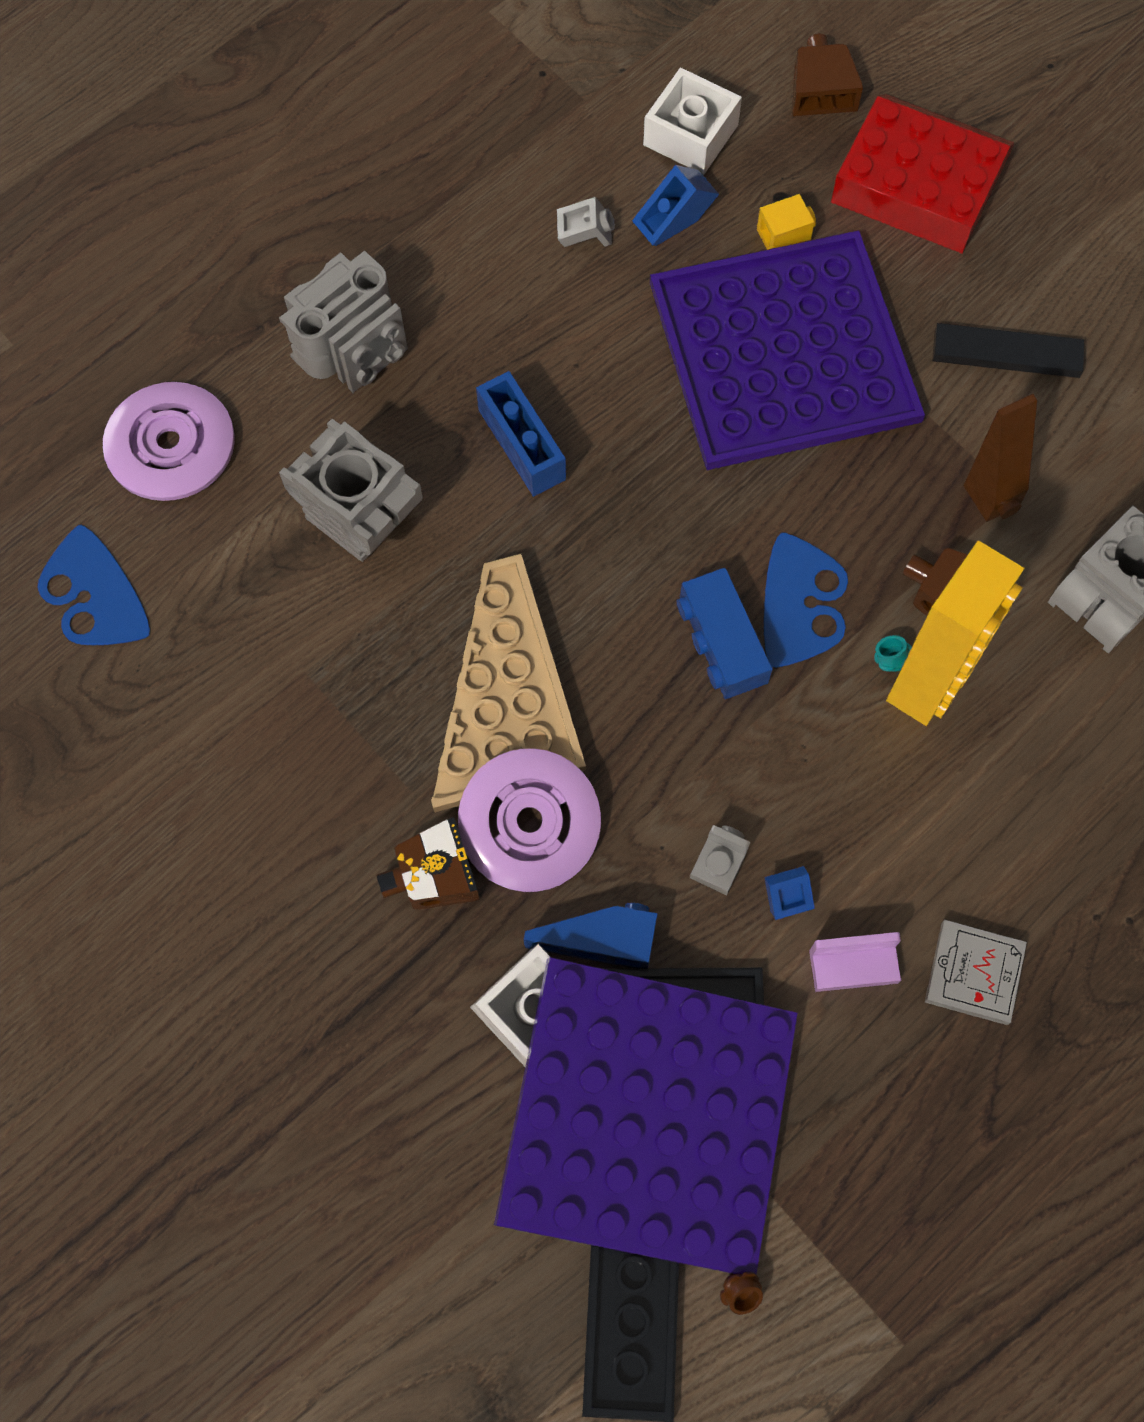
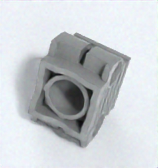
M365 250L352 261H349L340 252L326 263L324 269L314 279L305 284L298 285L284 296L288 311L279 319L286 327L289 341L292 343L293 353L290 354L291 358L313 378L325 379L337 373L338 379L343 384L347 381L348 389L354 393L361 386L370 384L382 369L390 363L397 362L408 349L401 309L396 303L394 305L391 303L386 272Z
M331 419L327 423L328 428L310 445L312 457L303 452L288 469L284 467L279 474L287 492L303 506L302 510L305 513V518L363 562L422 501L421 486L405 474L402 464L371 444L345 421L340 425L334 419Z
M1134 506L1081 557L1075 569L1062 581L1047 602L1053 608L1057 605L1076 622L1085 617L1088 621L1083 628L1104 645L1102 649L1108 654L1144 618V514Z

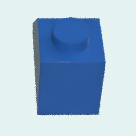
M675 165L632 221L653 246H657L696 223L719 193L699 170Z

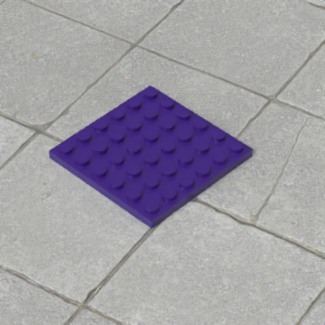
M859 230L650 275L652 293L706 470L923 422L925 413Z
M551 957L548 958L494 1225L733 1274L753 1272L757 1275L797 1013Z

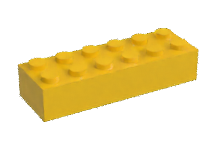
M978 540L932 606L886 701L925 726L928 725L934 715L941 719L960 688L964 686L1005 616L1011 609L1012 604L1022 591L1023 587L1016 582L1025 568Z

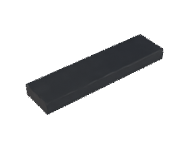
M937 323L934 332L932 361L1080 378L1083 373L1084 339Z

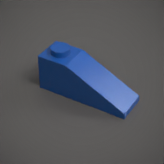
M626 903L625 907L613 906L527 930L524 935L525 948L532 949L539 944L545 952L634 969H648L657 913L649 912L650 908L639 903Z

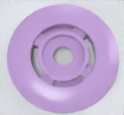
M164 382L145 387L133 393L115 409L104 431V459L114 478L131 493L151 500H177L204 490L223 473L233 454L235 433L228 411L213 394L201 387L188 383ZM167 431L176 432L180 437L178 444L171 449H163L158 446L159 436ZM153 464L157 467L172 469H155L151 468L150 465Z
M541 749L512 750L488 761L470 779L463 792L458 811V830L465 853L471 863L492 882L502 887L522 892L548 890L563 884L575 876L593 854L601 828L599 801L593 786L585 774L571 761L561 755ZM495 797H499L502 801L497 813V827L500 834L493 838L489 828V812ZM566 802L570 812V825L567 837L561 843L557 839L563 823L560 805ZM527 807L537 809L542 816L540 828L532 833L522 831L517 824L519 812Z

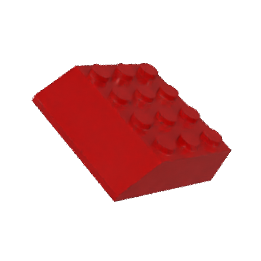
M878 95L836 176L831 203L963 254L1010 155L1014 142L890 95Z

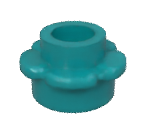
M887 636L877 643L874 660L883 671H900L912 646L901 636Z

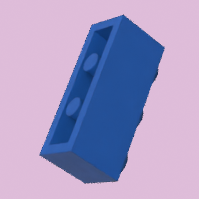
M510 371L476 387L479 412L532 496L534 497L565 481L566 458Z
M726 568L683 582L680 598L677 599V607L684 621L689 620L694 629L692 640L699 655L705 654L710 665L707 667V673L713 688H720L726 700L768 684L772 667Z

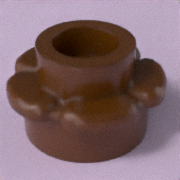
M753 1272L730 1274L724 1281V1290L720 1292L721 1302L726 1306L729 1305L731 1311L738 1315L754 1311L763 1300L762 1285L759 1282V1277Z

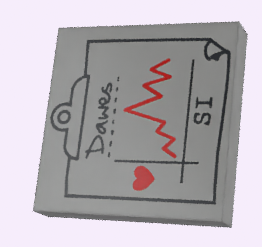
M944 920L941 923L925 1003L1009 1025L1012 1020L1027 942Z

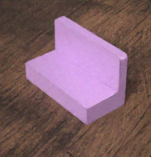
M894 932L815 941L809 950L815 992L898 984L901 981L896 946L901 941L900 933Z

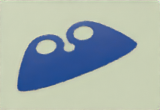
M82 525L76 526L52 554L38 580L40 596L52 605L68 604L75 600L81 591H88L91 595L88 602L77 603L64 613L61 623L64 635L69 641L81 645L120 644L148 637L150 628L147 616L136 592L119 564L92 531ZM56 575L68 576L72 582L70 591L61 597L51 595L47 589L49 580ZM88 612L94 617V627L90 632L76 634L71 630L70 621L77 613Z
M780 533L773 545L765 589V651L770 665L775 668L801 662L821 654L837 645L845 633V621L841 613L835 608L823 605L808 608L804 605V599L807 596H813L820 601L838 599L847 588L848 578L846 571L837 561L820 549L787 533ZM822 570L833 571L839 578V585L836 590L823 592L815 585V576L818 572ZM819 615L831 616L837 625L836 632L829 637H820L815 634L812 629V622L815 617Z

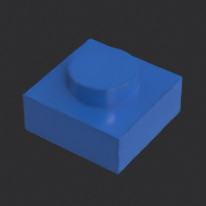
M804 866L764 877L770 911L775 920L815 909L809 873Z

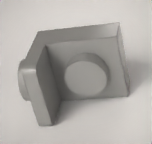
M596 197L557 209L558 241L564 247L595 237L598 238L604 247L612 245L611 231L615 228L614 218L611 211L605 209Z
M713 825L690 874V878L727 895L747 854L750 842L744 839L745 836L742 832L733 827L724 825L720 828Z

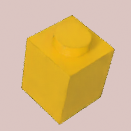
M798 194L760 207L757 231L767 250L811 241L813 228L816 226L815 214L810 206L806 207L802 197Z

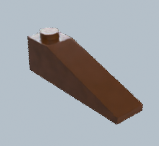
M1034 394L998 409L963 485L986 522L999 516L1001 519H1006L1017 513L1021 509V503L1029 490L1037 399Z

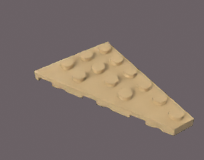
M521 554L484 563L480 579L481 584L475 601V611L467 637L453 710L450 713L444 740L445 746L438 767L439 773L435 791L431 799L434 813L459 806L463 792L474 774L491 759L512 750H547L568 759L582 772L586 771V764Z

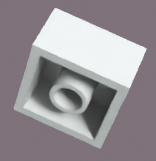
M680 67L645 116L643 145L689 168L697 169L704 175L738 126L742 97Z
M539 944L530 949L470 1007L524 1067L526 1066L546 961L550 958Z

